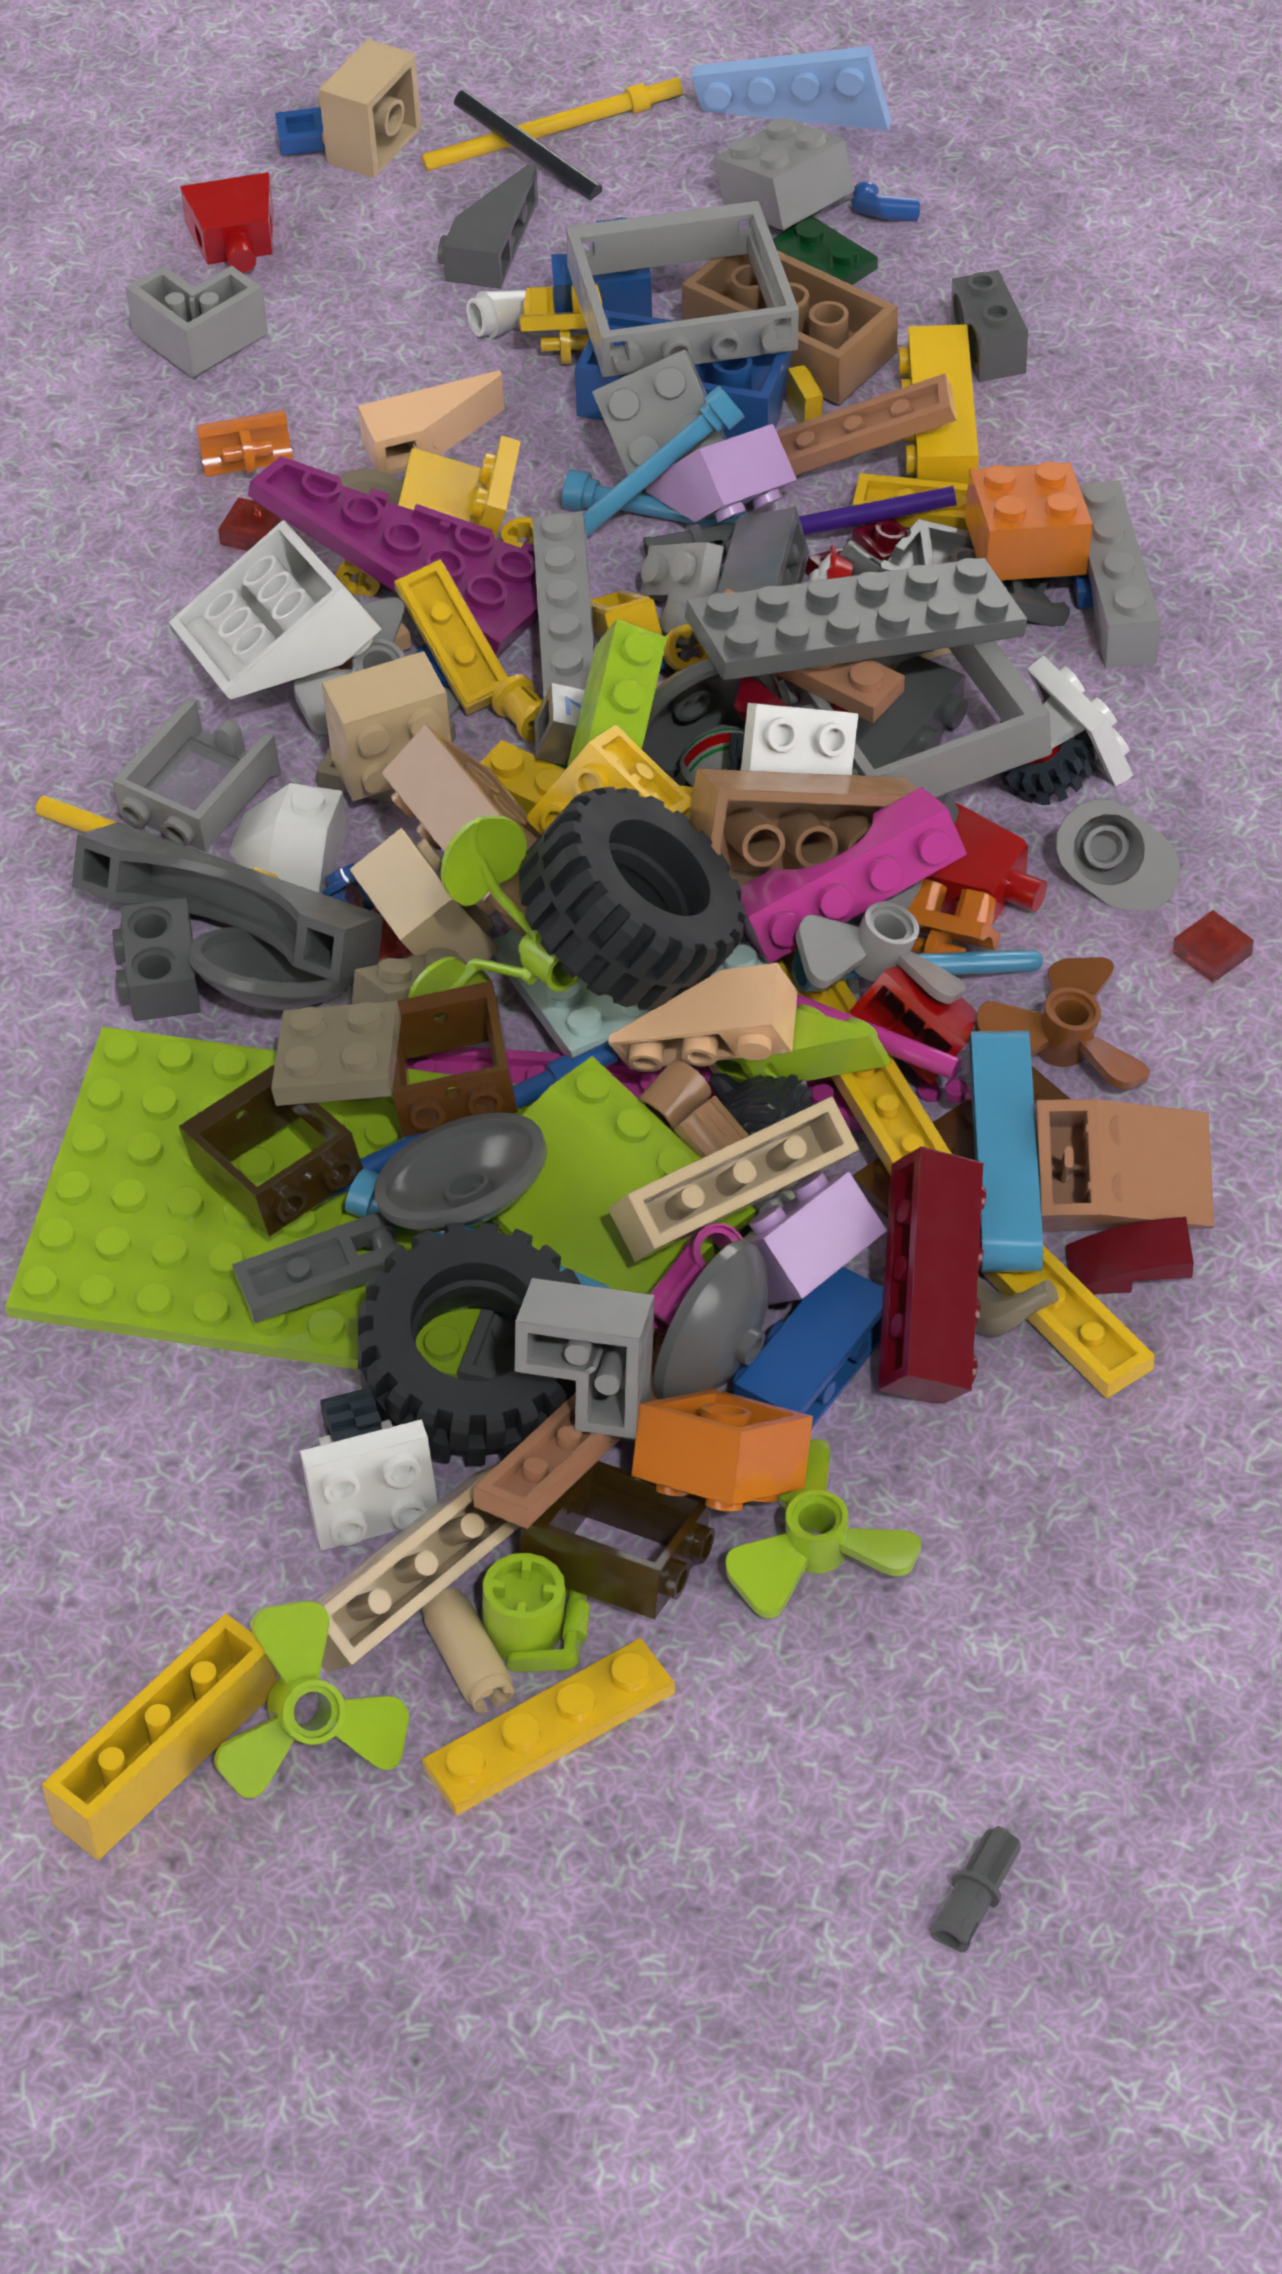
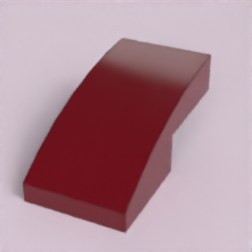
M1186 1216L1127 1224L1083 1237L1066 1245L1069 1271L1093 1295L1131 1293L1133 1281L1192 1278L1194 1261Z

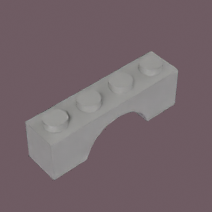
M1120 481L1080 484L1079 487L1093 523L1087 571L1093 597L1095 633L1105 669L1157 663L1161 619Z

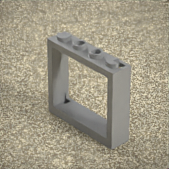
M759 201L566 227L567 267L602 377L631 374L684 349L691 355L694 365L798 350L799 309ZM751 220L748 222V228L739 229L740 221ZM593 242V249L584 250L582 243ZM748 254L767 306L765 309L610 330L592 275ZM625 341V345L614 346L613 342Z
M995 641L948 647L1003 722L877 769L872 767L855 742L852 775L905 777L917 788L923 787L931 795L937 797L1052 754L1050 715ZM932 650L873 658L872 660L888 667ZM785 679L777 682L782 699L787 706L794 705L800 708L833 711L825 699Z

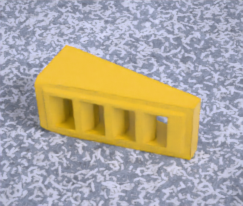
M619 590L592 598L594 631L600 638L604 636L616 619L660 635L662 634L655 603L652 598L626 590Z

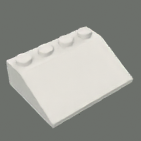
M284 519L169 621V624L230 700L342 665L350 657L358 656L367 650L373 641V637L382 630Z

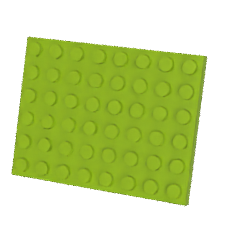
M102 1026L5 1305L7 1316L23 1320L359 1370L358 1316L360 1303L366 1301V1286L369 1282L254 1323L235 1279L232 1264L359 1219L360 1217L347 1212L345 1209L349 1190L315 1206L269 1237L193 1167L179 1129V1125L272 1065H275L277 1050ZM408 1069L410 1084L452 1075ZM393 1096L317 1102L352 1132L360 1159L405 1138L403 1137ZM534 1102L518 1109V1113L513 1114L522 1115ZM244 1110L237 1115L236 1119L243 1115ZM288 1124L231 1161V1163L258 1187L316 1148ZM491 1219L485 1221V1222L494 1223ZM481 1223L472 1227L481 1230ZM394 1224L397 1230L396 1237L394 1238L396 1244L404 1246L405 1250L409 1252L412 1248V1237L422 1233V1231H415ZM499 1228V1233L505 1234V1233ZM367 1247L356 1249L358 1255L373 1250ZM466 1306L451 1309L429 1321L416 1338V1346L422 1356L439 1371L458 1378V1369L482 1307Z

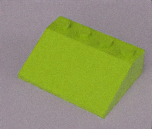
M591 1056L551 1085L522 1114V1116L531 1119L540 1127L547 1144V1158L536 1181L529 1190L503 1212L491 1218L494 1223H499V1228L507 1235L512 1236L516 1228L533 1235L532 1246L540 1250L543 1245L550 1246L561 1256L560 1265L602 1282L610 1289L650 1294L679 1255L683 1243L691 1236L634 1262L608 1208L627 1194L701 1158L642 1102H639L638 1098L603 1065ZM750 1206L717 1223L727 1224L735 1228L744 1238L749 1233L751 1227L749 1223L754 1218L756 1210ZM703 1241L701 1244V1255L708 1265L721 1249L710 1241Z

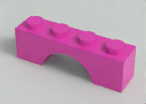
M920 787L873 813V822L867 834L857 844L839 856L807 868L788 870L774 868L741 886L740 902L744 903L745 906L743 934L746 940L770 964L798 948L796 932L804 917L817 915L844 923L866 911L870 905L888 899L967 855L948 808L923 787Z

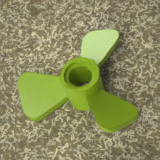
M816 1438L810 1440L805 1488L779 1494L778 1502L786 1510V1533L732 1548L726 1556V1574L729 1581L753 1611L763 1618L772 1619L781 1615L804 1571L814 1574L830 1572L839 1567L848 1555L887 1575L903 1576L913 1570L921 1553V1539L913 1532L890 1529L848 1528V1509L840 1497L827 1491L830 1446L823 1439ZM812 1532H822V1533H824V1534L815 1535V1534H810V1533H812Z
M301 1600L266 1606L256 1611L251 1619L250 1627L254 1637L280 1676V1679L273 1685L268 1696L267 1709L270 1720L228 1739L218 1747L214 1756V1764L218 1772L233 1790L244 1798H255L264 1792L295 1739L304 1744L317 1745L325 1743L336 1736L365 1760L381 1770L393 1769L401 1761L409 1722V1713L405 1704L392 1695L343 1698L340 1691L334 1685L319 1678L330 1625V1616L322 1605L314 1601ZM315 1692L319 1700L317 1713L308 1722L298 1724L294 1717L296 1702L302 1695Z

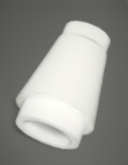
M526 291L478 292L475 298L468 300L466 308L467 319L472 332L477 337L489 335L493 339L519 327V315L524 314Z

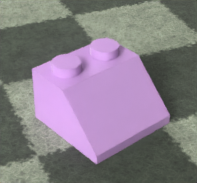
M773 424L696 450L670 466L650 483L645 490L648 494L693 522L715 516L717 522L722 523L746 511L744 505L752 503L754 510H758L782 499L779 490L796 481L797 478Z
M822 1171L814 1173L793 1187L792 1192L795 1198L782 1208L779 1204L774 1205L750 1221L749 1225L753 1231L743 1239L758 1246L763 1253L767 1265L768 1305L803 1299L887 1231L849 1171L825 1176Z

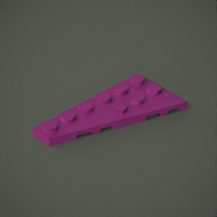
M283 456L276 459L250 481L248 497L395 592L397 591L394 581L441 559L496 657L539 618L533 544L524 541L522 547L519 548L495 539L491 529L417 503L414 510L389 502L390 494L371 488L369 494L343 486L340 477Z

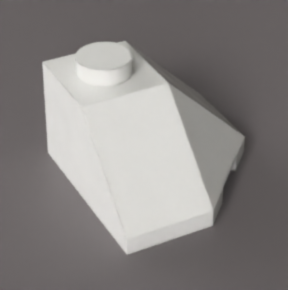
M294 783L288 784L244 813L229 849V856L236 864L250 869L258 867L276 874L278 879L320 893L328 885L325 877L333 872L348 834L343 791Z

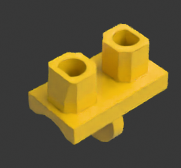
M595 284L596 289H597V292H598V295H599V298H600V301H601V304H602V299H601V296H600V292H599L598 285ZM571 285L573 312L554 313L552 286L526 287L524 314L519 315V329L521 332L559 330V336L540 337L541 352L560 351L561 365L571 364V350H584L589 340V334L570 335V329L587 328L574 286Z

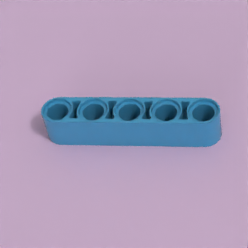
M1029 1031L970 1032V1079L974 1154L976 1161L984 1162L983 1185L986 1188L987 1194L985 1207L981 1210L980 1241L984 1251L981 1272L1042 1271L1043 1236Z

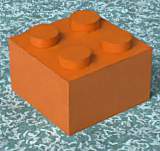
M1049 461L1037 465H993L989 468L969 469L965 522L977 559L985 558L1000 581L1087 575L1093 523L1071 462L1057 463Z
M716 1389L640 1403L632 1476L656 1483V1491L661 1494L686 1496L691 1493L706 1498L705 1505L707 1507L721 1511L742 1510L743 1503L750 1501L776 1502L779 1500V1494L805 1488L813 1416Z

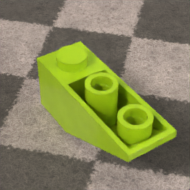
M801 1004L796 1008L792 1052L772 1054L763 1060H749L745 1058L717 1060L714 1064L709 1065V1068L713 1074L726 1073L739 1083L760 1074L764 1077L771 1075L774 1078L781 1076L787 1078L793 1074L797 1075L798 1080L805 1079L810 1081L886 1067L890 1057L877 1037V1031L870 1024L857 1018H848L846 1021L828 1017L814 1007Z

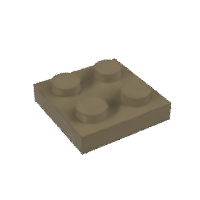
M362 1002L351 1005L283 1010L271 1087L276 1106L392 1096L401 1025L398 1002Z

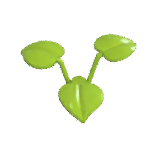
M499 815L478 816L476 820L466 823L454 835L445 850L441 865V879L449 896L464 906H471L477 903L490 891L495 900L527 933L519 944L520 960L524 967L480 958L471 959L465 966L456 957H445L428 966L417 977L410 988L408 998L491 981L489 975L483 970L521 978L529 985H533L539 979L556 992L571 988L580 979L577 976L572 978L561 968L563 963L554 954L549 956L540 944L541 936L538 931L531 930L524 913L499 886L500 883L509 880L518 872L521 861L525 858L527 851L525 834L521 827L512 819ZM439 1012L436 1013L434 1016L437 1018H442L446 1015V1013Z

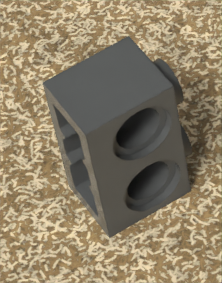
M1000 271L978 272L973 275L952 278L951 323L952 325L967 324L970 362L978 381L983 382L1026 373L1028 329Z
M187 897L120 906L122 929L112 930L116 962H125L126 969L116 970L120 1004L131 1002L134 1021L201 1013L197 972L189 961L193 933Z

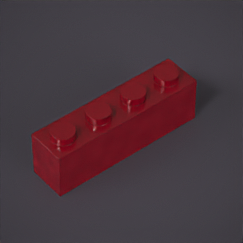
M920 1146L891 1164L878 1391L937 1404H945L972 1391V1384L978 1369L977 1358L974 1355L975 1326L978 1323L981 1311L980 1301L977 1298L978 1270L984 1254L982 1242L980 1241L981 1210L985 1207L987 1197L986 1188L983 1185L984 1162Z

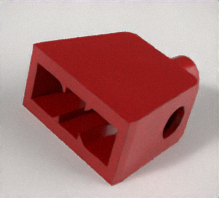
M269 172L180 186L186 226L207 265L228 262L229 267L232 265L240 272L246 273L256 265V257L273 254L274 207Z
M955 803L959 809L955 827L967 855L924 878L940 883L947 888L941 913L955 916L962 889L984 892L996 900L992 925L1008 902L1036 912L1045 898L1047 881L1027 874L1028 844L1026 841L965 806Z
M899 965L886 969L849 1011L850 1014L955 1057L969 1042L970 1032L973 1030L977 1016L975 1009L963 998L951 1004L936 1000ZM906 1062L930 1085L939 1076Z

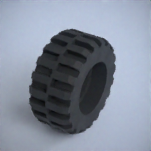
M603 787L582 792L574 797L526 851V856L521 861L519 871L521 905L528 907L526 909V920L531 930H537L540 934V944L549 956L554 954L563 963L561 968L572 978L575 976L579 977L587 983L586 989L598 996L605 994L611 996L615 1004L624 1007H631L637 1004L639 1010H653L710 977L739 945L743 936L745 906L744 903L740 902L742 891L738 880L731 878L729 874L731 866L723 854L718 855L711 847L713 843L703 831L697 832L688 824L690 819L678 810L673 813L664 807L663 801L653 796L641 797L637 790L629 788L615 790L614 787Z
M481 1221V1230H465L464 1222L445 1224V1234L435 1237L431 1230H426L412 1237V1248L409 1252L403 1247H397L385 1258L384 1272H374L366 1286V1301L360 1303L358 1316V1369L361 1370L362 1389L370 1388L381 1422L390 1419L394 1427L422 1419L429 1447H431L432 1459L449 1463L451 1455L455 1454L467 1456V1466L485 1465L486 1455L499 1453L502 1461L576 1392V1380L515 1372V1369L503 1376L490 1380L470 1381L454 1378L433 1367L422 1356L416 1346V1338L422 1328L436 1316L451 1309L466 1306L485 1307L499 1311L516 1321L532 1278L581 1285L572 1269L566 1268L560 1272L561 1256L548 1245H543L540 1250H537L532 1246L533 1235L517 1228L514 1229L512 1236L499 1233V1223Z

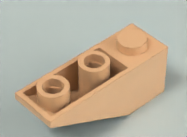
M500 370L358 405L361 440L374 468L389 474L406 471L411 449L416 448L441 455L505 409L502 373Z
M778 963L722 969L672 998L662 1006L653 1009L609 1035L608 1043L630 1070L635 1069L642 1072L658 1071L662 1066H668L674 1060H680L695 1066H709L717 1060L735 1058L763 1060L772 1054L790 1053L793 1050L798 991Z

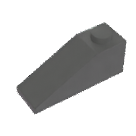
M526 165L455 217L448 235H442L438 245L439 264H444L445 281L501 289L538 203L536 166Z

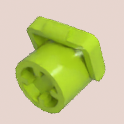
M515 1553L498 1559L487 1570L483 1580L482 1624L501 1659L507 1661L506 1667L509 1670L520 1673L570 1670L579 1663L581 1645L587 1640L590 1604L586 1602L587 1596L585 1594L565 1588L564 1576L554 1563L543 1556L532 1553ZM565 1596H570L565 1607ZM562 1637L564 1640V1649H555L559 1645L560 1639Z

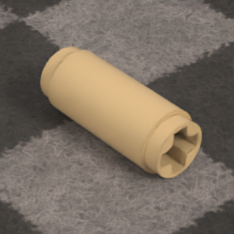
M457 1588L444 1589L422 1607V1613L425 1616L424 1623L466 1702L473 1707L475 1712L484 1714L489 1712L483 1700L487 1696L495 1709L510 1702L515 1692L512 1686V1678L470 1600Z

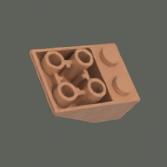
M1101 1099L1037 1100L1035 1106V1126L1042 1232L1104 1231L1142 1221L1185 1216L1188 1229L1214 1228L1209 1112Z

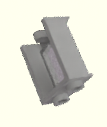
M187 698L112 780L119 812L129 824L138 828L147 825L162 832L170 841L184 846L190 845L207 852L209 846L270 777L281 774L274 735L265 732L248 751L244 746L241 728L233 720L226 719L216 729L215 735L203 731L197 702Z

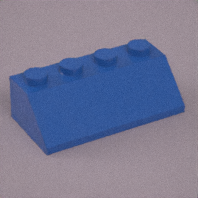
M604 310L610 330L672 322V320ZM590 337L575 367L576 412L579 417L604 420L592 391L629 374L602 377ZM625 341L613 342L614 346L625 345ZM792 351L695 364L707 395L720 385L745 416L730 430L727 427L723 428L727 439L773 424L776 429L781 417Z

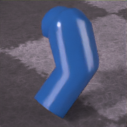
M869 181L860 182L854 186V198L851 199V204L858 214L893 221L908 222L918 220L920 214L919 198L878 194L879 188L877 185Z

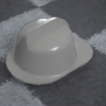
M1093 799L1077 805L1064 817L1057 831L1056 851L1063 868L1073 879L1113 908L1148 911L1159 909L1172 897L1179 883L1180 863L1175 848L1155 828L1130 809L1113 800ZM1115 867L1114 869H1112V870L1109 871L1108 873L1096 871L1095 869H1093V868L1108 869V868Z

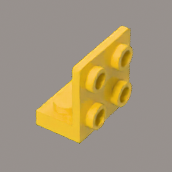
M501 435L495 454L486 452L481 468L420 449H411L398 505L414 510L417 503L491 529L496 539L507 510L521 441Z
M614 725L591 740L529 812L527 821L542 834L574 797L582 792L603 787H614L615 790L621 788L637 790L639 796L644 798L653 796L663 801L665 808L673 813L678 810L684 816L691 809L692 798L617 725Z

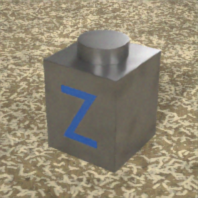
M551 683L534 720L537 759L568 765L585 690Z

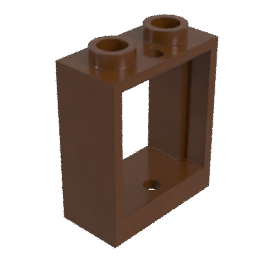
M492 980L397 1001L401 1014V1025L392 1096L403 1137L425 1133L450 1121L471 1115L494 1112L518 1113L503 1024ZM439 1012L446 1013V1015L442 1018H437L434 1016L436 1013ZM489 1041L493 1067L410 1084L407 1059Z

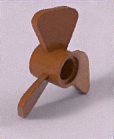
M1066 958L1052 964L1046 976V984L1050 994L1046 998L1042 1013L997 1001L984 1002L978 1009L975 1019L976 1032L1029 1031L1031 1057L1038 1054L1044 1061L1054 1066L1069 1067L1080 1063L1086 1058L1109 1084L1123 1090H1129L1145 1084L1150 1075L1149 1068L1142 1061L1095 1036L1101 1017V1008L1095 998L1108 983L1114 971V963L1108 958Z

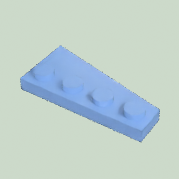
M871 46L695 65L691 75L702 111L774 119L791 118L794 121L887 131L892 120Z

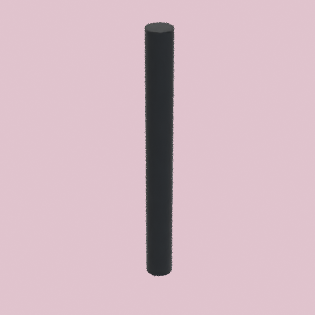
M465 89L458 92L454 99L456 107L591 201L602 192V185Z

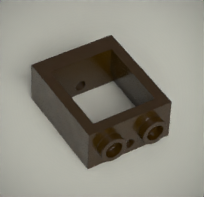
M272 1065L179 1125L193 1167L269 1237L353 1182L357 1174L363 1169L352 1132L320 1104L305 1103L276 1106L271 1090L275 1065ZM244 1110L243 1115L236 1119L237 1115ZM288 1124L316 1148L258 1187L231 1163V1161Z
M597 1461L528 1529L521 1527L519 1553H532L543 1556L554 1563L564 1576L565 1588L655 1620L670 1598L677 1600L681 1596L686 1586L689 1572L696 1562L703 1564L708 1558L715 1538V1529L708 1526L710 1508L705 1505L706 1498L691 1493L686 1496L661 1494L656 1491V1483L633 1477L632 1472ZM586 1518H590L666 1545L667 1547L657 1561L653 1562L575 1534V1532Z

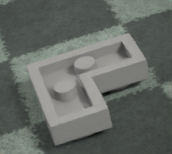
M709 542L649 546L647 557L641 569L643 581L640 594L648 596L653 600H667L660 620L663 635L666 636L670 630L678 626L689 624L685 618L687 599L710 596L716 590L723 546ZM692 635L684 640L677 639L679 648L682 650H700V648H694L698 641Z

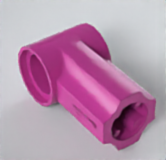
M713 1223L705 1226L683 1243L677 1258L650 1292V1295H654L653 1328L661 1335L666 1336L683 1299L707 1266L701 1255L702 1242L710 1241L723 1250L732 1242L743 1239L735 1228L723 1223Z

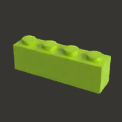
M616 619L597 643L594 649L567 767L591 740L614 725H617L642 749L667 641L666 636Z

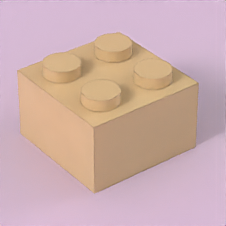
M367 39L352 55L347 57L345 63L328 80L324 81L319 89L318 104L321 107L323 124L322 142L325 145L328 164L375 178L420 130L422 124L415 53Z
M424 651L322 682L331 759L353 801L394 789L381 772L425 724L451 741L447 693Z
M401 827L349 869L399 940L415 956L425 954L427 950L432 948H448L454 950L462 959L469 962L473 958L489 960L497 951L501 950L488 933L495 926L488 914L476 904L464 906L456 902L446 892L441 879L440 868L442 858L425 838L416 844Z

